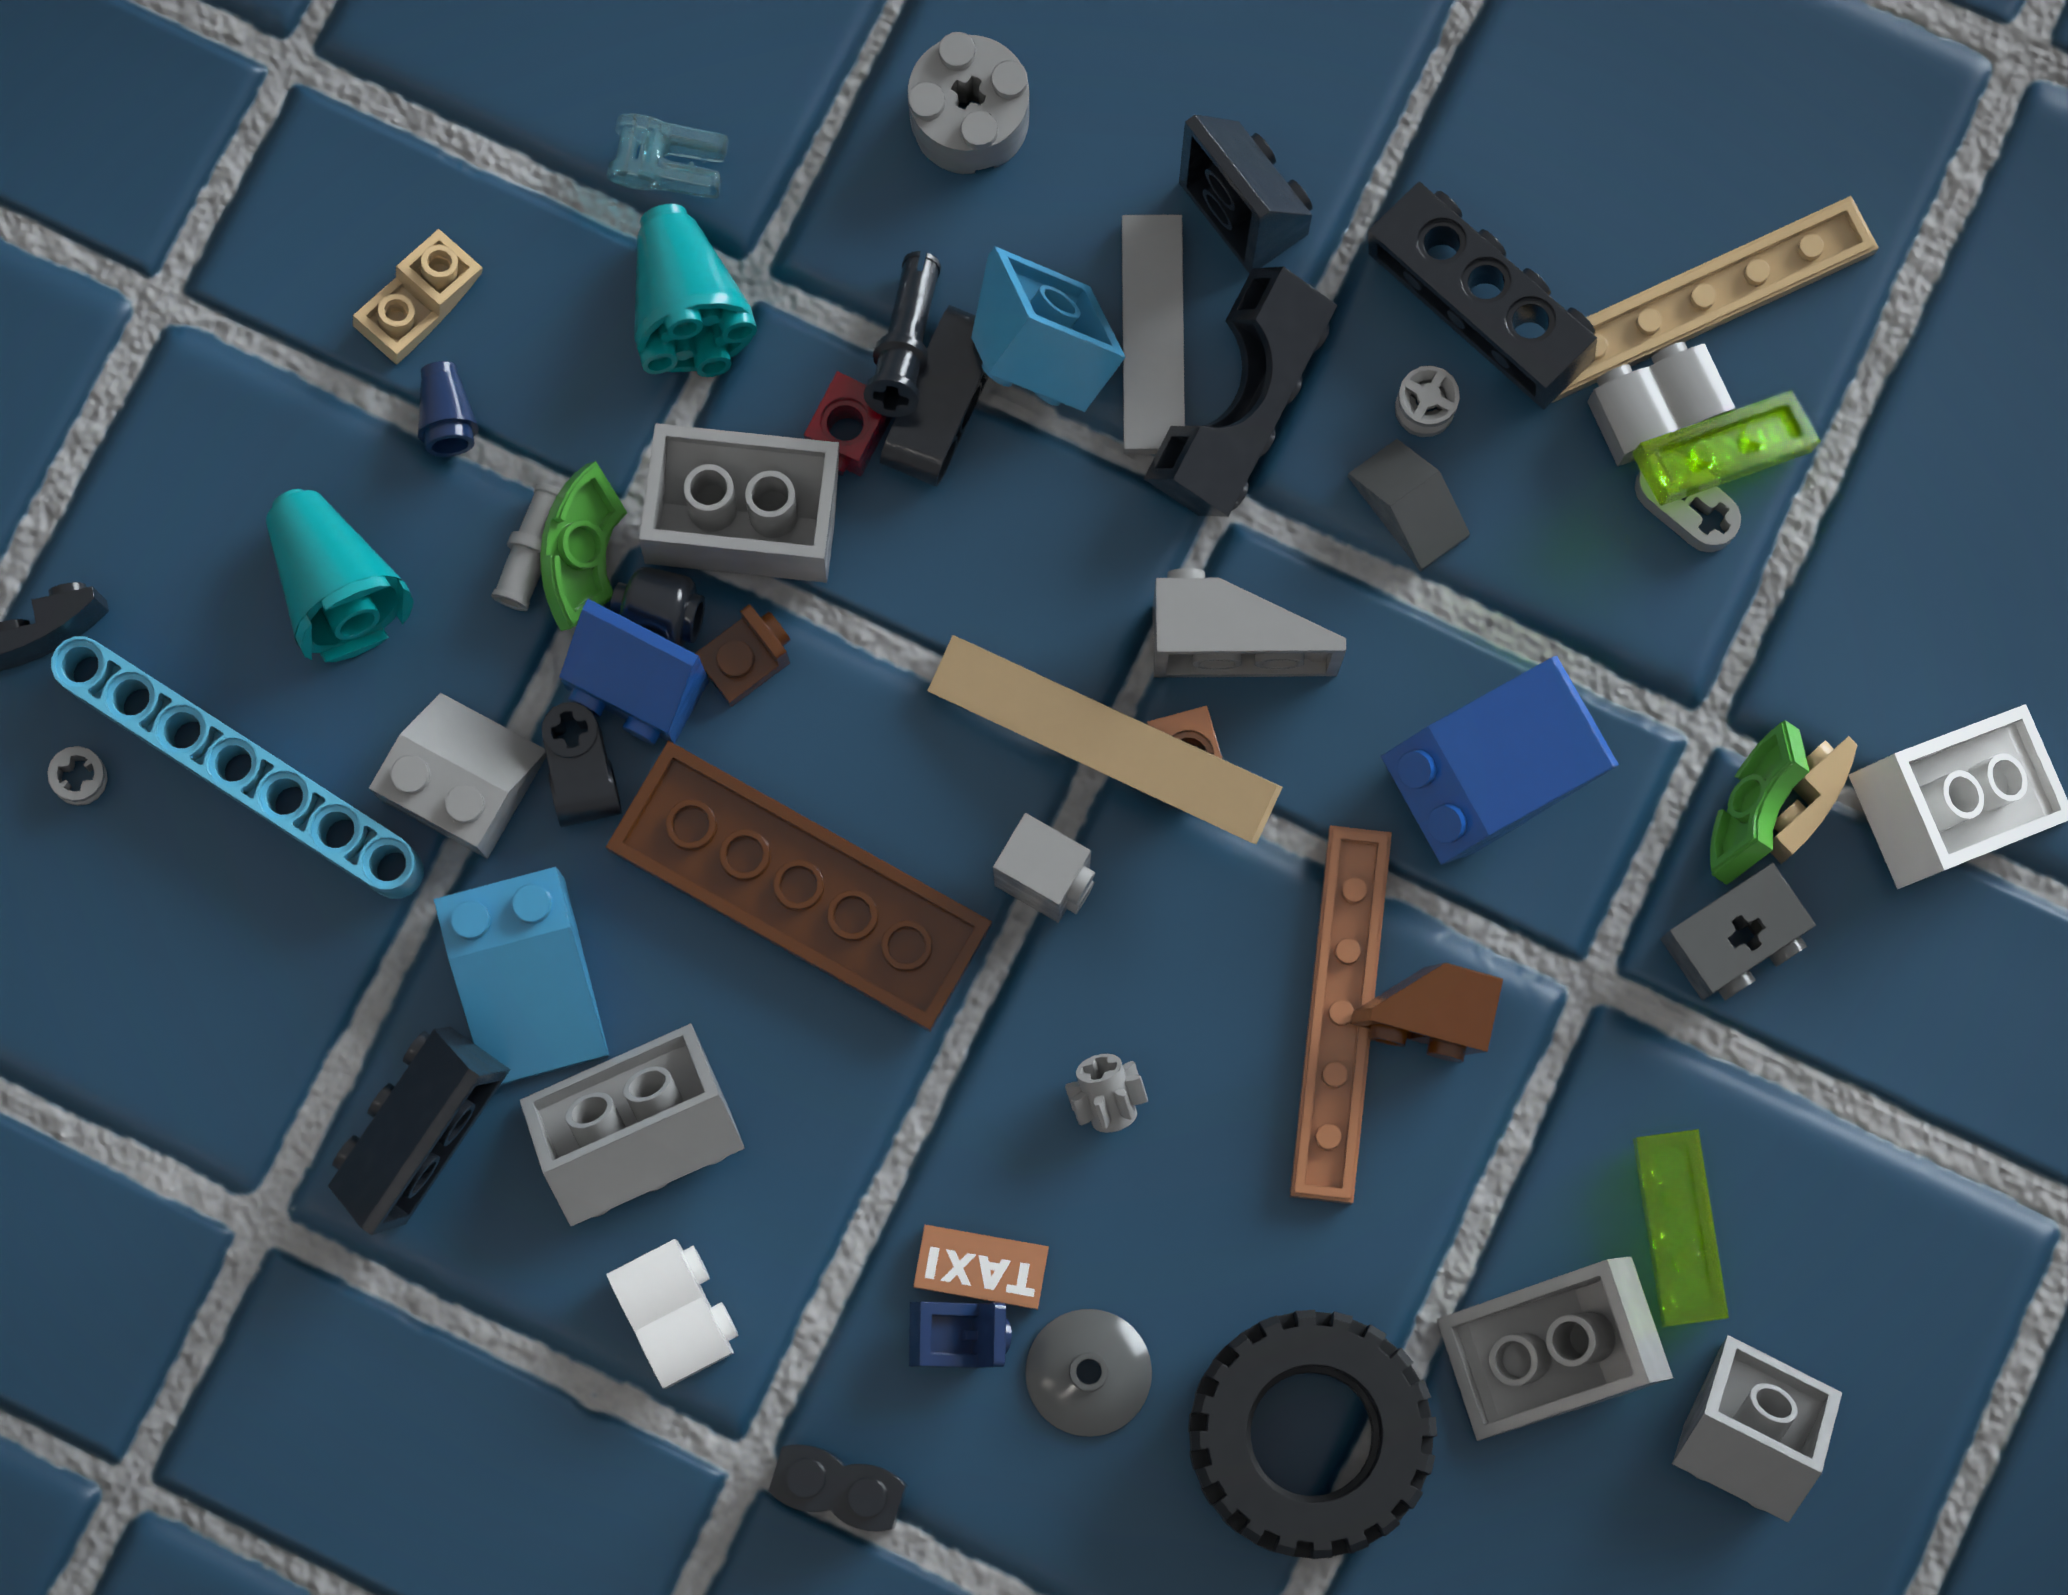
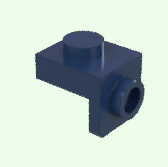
M910 1302L909 1366L946 1368L1004 1367L1005 1354L1010 1348L1012 1338L1010 1322L1006 1318L1005 1303Z

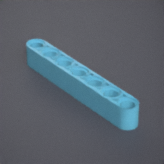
M74 636L64 640L55 649L51 658L53 675L66 690L80 701L380 895L390 899H402L413 894L419 888L424 877V865L420 856L398 835L97 641L85 636ZM97 657L98 670L96 674L88 681L75 682L74 670L77 664L85 658ZM147 689L149 691L147 707L136 715H125L124 703L126 698L136 690ZM198 722L200 724L198 740L187 748H176L174 736L177 730L185 723ZM237 755H250L251 769L249 773L241 780L227 781L225 778L227 763ZM290 787L301 788L303 800L300 807L290 814H278L276 811L278 795ZM340 820L353 821L354 835L352 839L340 848L328 847L326 834L329 828ZM391 853L404 854L406 858L404 872L392 881L379 880L377 867L380 861Z

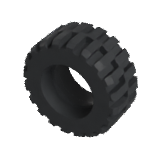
M1299 1310L1280 1316L1275 1315L1260 1321L1239 1334L1219 1352L1201 1378L1194 1394L1195 1398L1191 1413L1189 1414L1188 1425L1190 1436L1189 1453L1193 1470H1195L1201 1485L1200 1489L1209 1504L1214 1507L1228 1526L1236 1533L1253 1542V1544L1269 1551L1292 1557L1321 1559L1354 1553L1367 1548L1370 1543L1391 1533L1400 1525L1399 1521L1409 1509H1414L1423 1494L1421 1489L1427 1475L1432 1473L1435 1455H1432L1433 1437L1437 1436L1436 1417L1431 1415L1428 1398H1431L1425 1381L1420 1380L1411 1366L1414 1362L1402 1348H1396L1385 1338L1387 1334L1371 1324L1367 1326L1353 1320V1316L1338 1312L1324 1313L1315 1312V1310ZM1303 1373L1327 1375L1347 1385L1363 1403L1371 1425L1370 1450L1360 1472L1344 1487L1320 1496L1295 1494L1275 1484L1259 1466L1251 1443L1252 1419L1262 1397L1279 1381Z

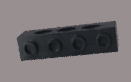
M1419 181L1368 230L1369 255L1543 410L1595 360L1597 337L1591 322L1575 308L1570 307L1566 311L1550 296L1551 291L1548 285L1537 273L1528 268L1521 271L1505 257L1507 255L1506 251L1498 239L1484 229H1481L1479 232L1474 230L1462 219V212L1457 204L1442 191H1437L1433 194ZM1437 245H1446L1453 248L1457 253L1449 259L1439 260L1428 255L1427 251ZM1479 284H1491L1496 286L1501 292L1496 297L1482 299L1476 297L1471 292V289ZM1531 322L1540 325L1546 332L1537 338H1525L1520 336L1514 329L1523 323Z

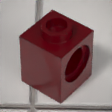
M837 371L804 433V439L839 442L838 475L843 476L845 471L848 470L861 477L892 417L878 414L867 405L864 399L865 384ZM850 418L861 423L863 426L861 433L849 441H841L834 438L830 434V430L841 419Z

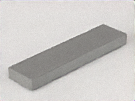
M1122 215L1123 353L1126 357L1123 360L1124 454H1156L1170 426H1185L1182 215Z

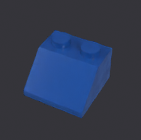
M587 599L582 608L559 676L565 688L571 691L568 697L570 702L585 706L597 717H601L605 709L625 719L626 721L622 728L634 737L651 745H655L658 738L676 743L709 682L698 655L590 599Z

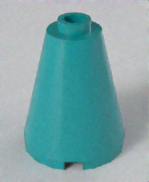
M292 489L282 493L274 500L272 508L266 516V525L295 641L304 657L312 660V653H320L325 662H338L356 657L388 639L389 637L384 628L396 617H398L403 625L410 616L414 604L406 583L318 492Z

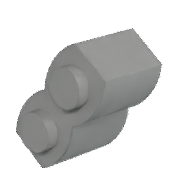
M1685 342L1672 344L1655 353L1651 357L1654 364L1649 367L1632 371L1629 364L1622 365L1606 372L1596 380L1599 387L1593 390L1587 402L1617 466L1643 458L1672 443L1688 439L1714 428L1729 419L1736 408L1705 343L1691 348H1687Z

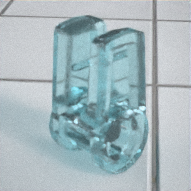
M631 113L618 116L615 131L620 137L616 158L608 164L606 176L609 180L632 189H656L716 199L719 197L722 180L718 171L694 166L693 162L684 164L669 161L664 157L674 155L700 159L703 164L706 161L723 162L729 146V140L726 135L667 123L642 114ZM641 145L639 157L636 159L638 146Z

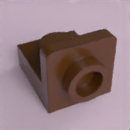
M751 604L740 611L742 618L695 653L699 656L706 675L731 707L790 664L787 651L783 647L791 641L788 634L770 611L760 617Z

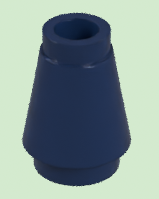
M438 361L425 365L421 369L418 438L425 443L426 451L431 455L450 457L463 454L474 447V436L478 433L479 428L458 375L457 366L448 361Z

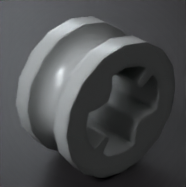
M80 746L67 747L58 752L50 761L47 771L48 782L53 791L66 803L76 806L90 804L98 799L104 792L108 780L107 770L101 759L90 749ZM75 761H86L84 767L89 772L94 770L93 780L83 781L80 791H70L72 788L71 784L67 780L62 782L63 772L73 771Z

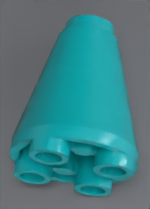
M663 204L653 207L641 217V228L637 235L634 339L643 370L649 374L696 371L701 377L721 375L731 368V357L744 349L757 332L751 306L695 219L687 214L686 209L678 204Z

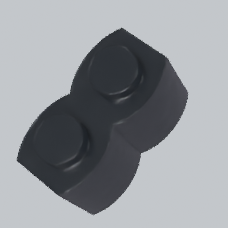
M796 1444L782 1447L768 1491L777 1500L791 1508L806 1512L831 1511L837 1518L852 1527L865 1531L879 1532L895 1529L908 1485L899 1476L887 1469L868 1464L846 1465L837 1456L824 1449Z

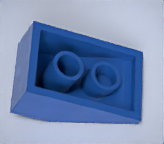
M1558 656L1549 658L1430 724L1381 755L1383 762L1441 865L1478 852L1619 765Z

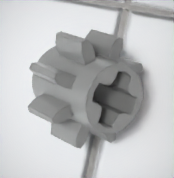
M1099 1054L1084 1060L1076 1070L1078 1081L1068 1083L1065 1086L1078 1124L1084 1125L1091 1121L1093 1128L1100 1132H1116L1128 1127L1137 1117L1135 1105L1148 1102L1141 1076L1138 1074L1135 1062L1130 1061L1122 1065L1121 1059L1113 1054Z

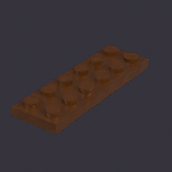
M669 740L606 845L607 850L930 1033L992 926V921Z

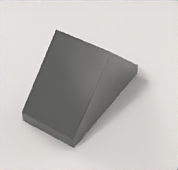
M1398 439L1348 473L1347 477L1420 572L1469 538L1470 532L1440 471Z

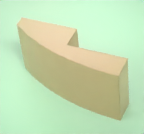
M438 229L396 266V278L353 315V327L397 365L457 305L482 274L483 267Z
M1850 736L1835 749L1825 740L1806 757L1810 772L1793 789L1809 806L1806 808L1797 799L1777 817L1774 826L1778 834L1773 838V851L1770 853L1781 864L1810 838L1835 804L1849 775L1857 744Z

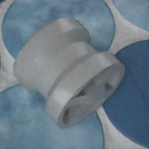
M1421 366L1409 372L1402 380L1395 402V413L1400 425L1410 434L1419 437H1432L1445 431L1453 420L1460 400L1459 387L1454 377L1446 370L1435 366ZM1437 407V410L1435 409L1433 411L1426 412L1427 409H1433Z

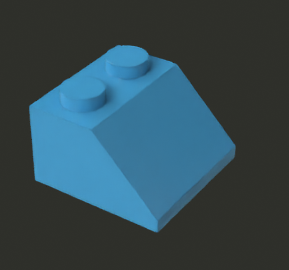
M994 246L987 258L971 336L983 362L982 368L984 372L1000 385L1011 387L1015 384L1033 391L1040 399L1050 405L1059 406L1063 403L1085 412L1126 358L1091 287Z

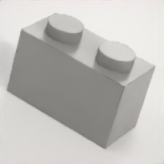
M1025 813L993 866L995 887L1059 923L1067 909L1074 914L1078 913L1095 883L1092 881L1095 872L1090 869L1091 850Z

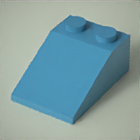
M557 867L434 899L448 960L473 1042L510 1069L501 1085L610 1056L566 881Z

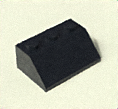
M451 1027L433 1029L431 1034L424 1031L414 1040L403 1057V1062L408 1065V1068L396 1086L388 1083L378 1093L367 1114L373 1117V1120L360 1138L353 1135L348 1139L332 1163V1166L338 1169L328 1187L357 1224L370 1235L405 1225L510 1071L508 1067Z

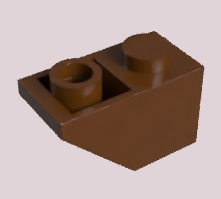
M1449 963L1427 966L1353 1011L1350 1024L1370 1029L1368 1036L1370 1040L1387 1045L1405 1047L1406 1041L1409 1039L1427 1044L1426 1054L1429 1056L1462 1063L1464 1062L1465 1055L1488 1052L1503 978Z

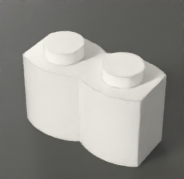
M673 1239L606 1274L663 1389H667L734 1354L729 1341L738 1337V1332L723 1303L720 1302L711 1307L700 1284L710 1280V1277L694 1246L683 1250L678 1240Z

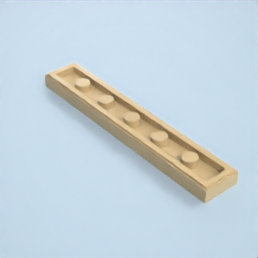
M1852 196L1586 317L1596 332L1595 360L1552 403L1597 383L1596 380L1601 375L1614 368L1627 364L1630 367L1651 358L1655 353L1672 344L1686 342L1874 255L1879 247Z
M954 635L951 637L927 690L1253 844H1257L1283 788Z

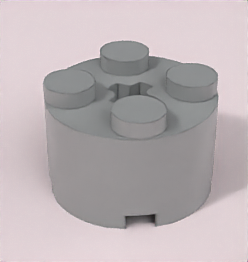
M952 32L929 48L920 57L909 79L908 104L912 131L922 153L934 164L947 171L959 174L975 173V170L986 169L992 166L996 168L1008 162L1018 152L1026 138L1029 127V84L1024 66L1007 47L984 36ZM970 100L979 102L980 104L978 105L976 103L971 102L966 107V109L959 108V104L961 102L967 104Z

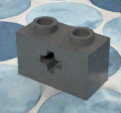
M1772 863L1668 931L1660 940L1702 1001L1717 991L1726 1001L1756 981L1750 969L1770 958L1777 967L1808 947L1801 936L1816 926V924L1777 867ZM1748 927L1754 937L1748 941L1747 945L1742 944L1734 948L1728 938L1736 930L1740 931Z

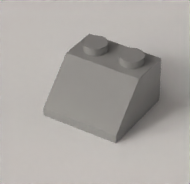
M440 693L400 733L369 789L385 804L488 859L547 755L545 749Z
M1727 1335L1684 1423L1672 1464L1691 1473L1700 1480L1707 1481L1735 1495L1753 1507L1764 1510L1789 1523L1822 1474L1842 1392Z

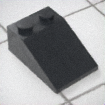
M1193 115L1185 121L1179 184L1250 274L1253 268H1262L1308 235L1312 214L1310 213L1313 209L1312 203L1304 189L1295 180L1291 179L1289 182H1286L1273 166L1276 163L1275 155L1267 142L1258 133L1250 136L1239 121Z

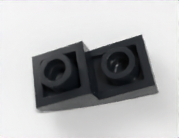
M81 582L54 586L49 589V596L31 599L36 623L30 624V621L26 619L0 622V671L15 668L54 652L64 640L74 636H81L109 612L107 600L93 586L86 587V584Z

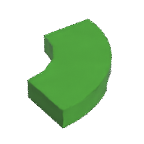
M596 461L585 464L565 483L550 508L543 530L540 552L543 588L552 615L561 631L572 629L577 625L587 599L603 606L612 599L613 589L606 571V550L613 529L624 518L627 511Z
M1786 720L1772 729L1748 755L1734 776L1740 782L1730 794L1727 812L1723 809L1718 810L1711 837L1710 865L1712 876L1726 885L1773 851V829L1779 810L1792 789L1810 772L1800 730Z

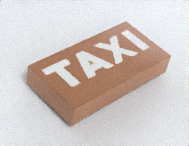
M924 1225L913 1287L1038 1310L1049 1246Z

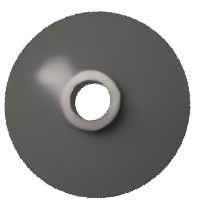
M1081 1309L1055 1318L1041 1330L1029 1350L1025 1374L1030 1398L1044 1419L1066 1433L1093 1437L1114 1432L1126 1425L1137 1415L1144 1405L1150 1390L1152 1367L1150 1355L1143 1339L1129 1323L1106 1311ZM1084 1360H1094L1101 1367V1377L1094 1384H1084L1077 1377L1076 1369Z

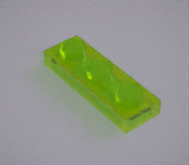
M1791 390L1641 442L1632 453V456L1657 501L1662 506L1812 453L1821 440Z
M1699 1129L1634 1138V1152L1662 1328L1729 1318Z

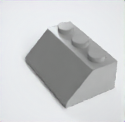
M655 423L639 533V543L645 564L827 583L835 526L839 442Z
M691 1023L519 1100L542 1172L570 1226H574L591 1217L601 1216L611 1208L649 1191L661 1189L669 1182L707 1165L716 1164L727 1156L745 1149L730 1109Z

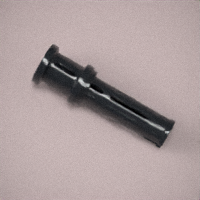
M921 251L911 252L904 257L888 334L878 340L874 347L873 360L877 367L875 375L866 383L864 399L872 410L887 417L908 416L916 410L919 403L920 395L916 382L918 376L925 371L929 359L923 339L937 278L941 271L940 262L930 253H926L922 271L917 270Z

